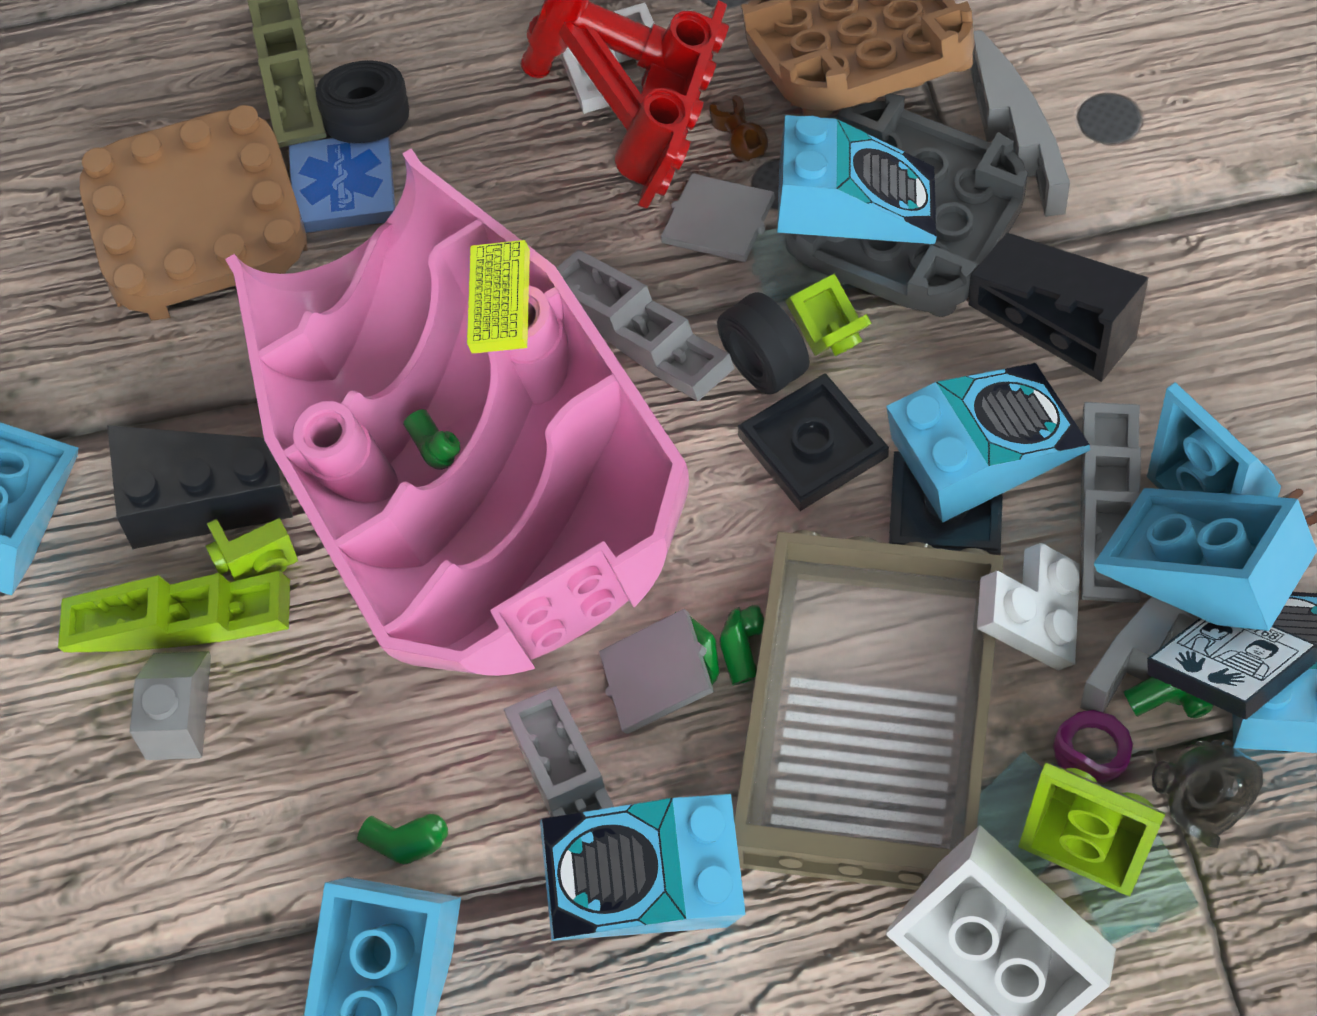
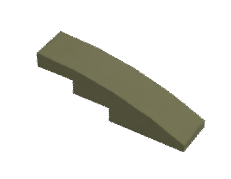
M247 0L273 132L279 148L326 138L321 112L316 100V83L298 1Z

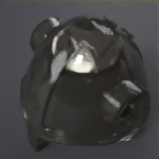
M1213 740L1209 743L1208 741H1197L1196 744L1182 749L1169 762L1159 761L1152 773V786L1156 792L1165 794L1171 817L1185 832L1212 848H1218L1221 840L1219 835L1231 828L1246 814L1257 799L1263 785V771L1258 763L1241 751L1225 745L1224 742L1219 740ZM1236 779L1238 784V792L1234 796L1233 783Z

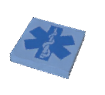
M389 136L367 143H347L330 138L289 146L291 186L306 233L385 223L395 210Z

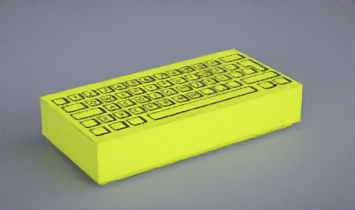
M525 240L472 245L470 248L467 345L472 354L527 348L530 249Z

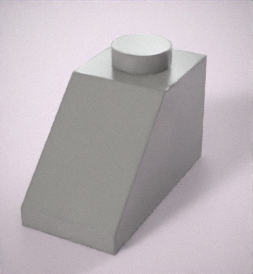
M209 651L153 653L135 678L129 732L146 760L202 758L211 664Z

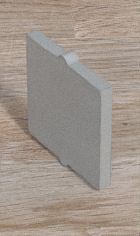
M692 173L679 200L671 204L673 212L661 235L662 243L746 262L758 234L765 232L764 221L775 200L774 192Z
M685 609L599 651L609 684L605 693L613 699L621 729L626 734L714 692L703 658L707 650L702 644L698 643L690 614Z

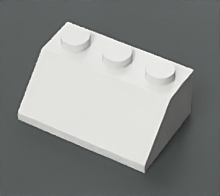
M981 825L936 865L886 932V935L975 1016H1074L1110 986L1116 948Z

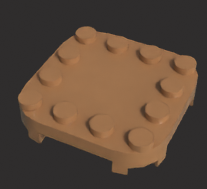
M751 0L748 4L741 5L749 49L784 98L794 106L801 107L804 116L825 118L833 110L870 103L878 97L905 88L918 87L926 81L944 76L950 72L968 70L973 65L975 42L972 10L968 1L956 4L954 0Z
M241 105L233 110L213 112L120 139L102 148L90 149L82 157L83 170L80 174V195L102 275L118 307L123 305L129 310L148 313L151 321L171 318L168 309L169 305L236 286L234 274L225 260L233 254L253 269L267 273L286 274V271L300 258L302 250L308 251L307 234L276 136L267 121L260 118L256 109L252 106Z

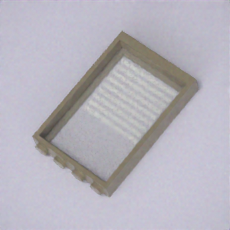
M798 530L793 533L778 531L734 818L740 868L918 890L936 865L977 828L996 638L977 629L981 577L995 571L1002 573L1004 556L992 555L987 551L977 548L955 551L936 549L921 542L899 545L877 542L865 536H854L844 539L821 536L810 530Z

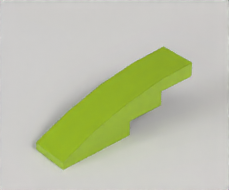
M280 570L229 582L220 573L169 584L157 575L63 598L61 602L58 648L63 652H120L175 648L236 640L289 629L290 579Z

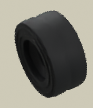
M373 60L347 63L326 73L317 84L316 100L325 131L336 140L347 143L377 141L397 132L408 120L409 102L405 81L401 72L391 64Z
M760 292L749 294L719 316L717 328L726 352L730 354L732 362L740 373L759 391L769 395L777 393L790 382L802 376L809 368V354L801 334L786 312L769 296Z

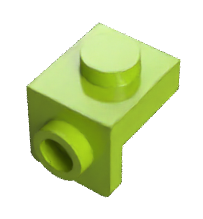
M835 273L785 300L815 356L828 349L832 350L835 357L863 342L859 333L872 324L867 314L860 318L858 317Z
M280 518L231 541H228L217 519L207 523L214 542L205 545L217 572L224 574L229 571L234 581L279 570L283 572L287 566L298 562L290 537Z

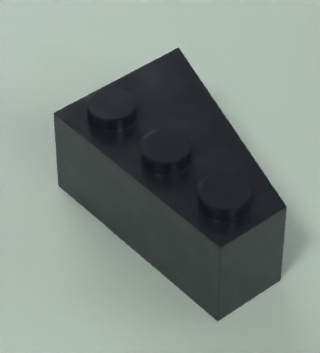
M1006 233L971 274L968 305L1102 382L1137 339L1149 277Z
M107 425L116 517L132 549L211 534L207 523L215 519L218 520L223 531L271 522L278 518L282 520L293 517L288 481L264 438Z

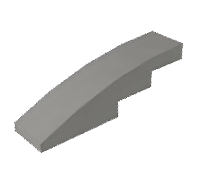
M982 30L974 31L975 46L973 50V65L970 70L986 141H992L997 132L1014 141L1013 150L1024 163L1025 171H1028V177L1036 176L1045 217L1066 214L1070 181L1057 141L1037 100L1012 63Z
M579 249L557 267V270L603 338L655 376L697 402L734 369L729 353L694 335L688 319L652 300L647 285Z
M1084 402L1082 433L1090 444V451L1083 453L1081 458V600L1140 602L1139 590L1097 572L1094 566V562L1141 494L1140 405Z
M1151 596L1115 637L1085 682L1080 708L1086 711L1096 710L1104 713L1126 673L1142 681L1150 678L1151 676L1148 675L1147 658L1198 620L1199 617Z
M557 686L504 708L506 718L550 817L614 807L604 787L602 775Z

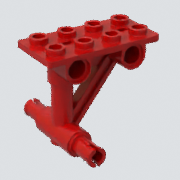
M545 0L539 14L532 19L527 28L529 45L522 56L521 67L530 77L544 78L549 74V69H551L555 57L564 53L567 48L570 49L627 130L615 153L614 161L617 169L623 176L644 185L637 205L647 209L655 194L661 196L666 194L675 169L679 170L689 150L691 141L686 139L688 129L693 130L704 104L703 101L699 100L700 90L706 91L717 65L716 62L712 61L714 54L712 51L719 52L729 29V25L722 22L727 4L718 0L709 17L693 11H681L673 17L668 28L665 29L654 23L650 28L589 2L590 0ZM610 49L637 60L636 66L645 69L641 80V93Z

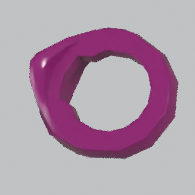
M1096 710L1078 712L1059 726L1053 743L1054 754L1059 767L1064 769L1076 768L1085 771L1093 776L1098 784L1108 782L1126 770L1133 747L1129 730L1115 716ZM1085 728L1103 730L1116 743L1117 754L1110 763L1097 764L1087 756L1074 750L1072 744L1073 736L1079 730Z

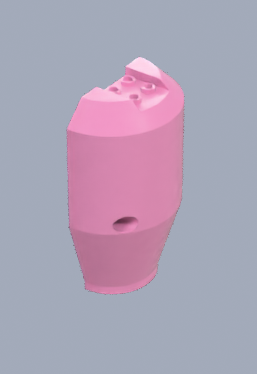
M411 148L402 153L406 163V183L398 205L387 221L367 241L350 253L314 269L286 274L267 273L253 269L240 261L235 254L225 259L235 278L264 441L379 645L388 655L414 666L481 675L500 676L535 669L531 661L532 659L552 652L585 634L612 615L628 600L635 608L657 580L664 565L687 498L689 472L685 460L555 265L529 245L527 348L472 354L467 345L470 248L472 245L518 241L521 239L423 165ZM421 409L427 410L439 431H449L458 438L460 452L455 456L451 466L439 470L430 467L424 461L419 449L403 425L404 420L411 413Z

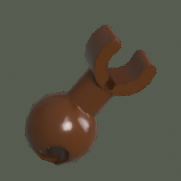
M738 95L732 97L734 115L718 110L715 104L710 105L711 123L719 131L730 132L729 146L735 157L749 162L750 159L765 154L769 142L766 131L756 123L746 122L744 102Z

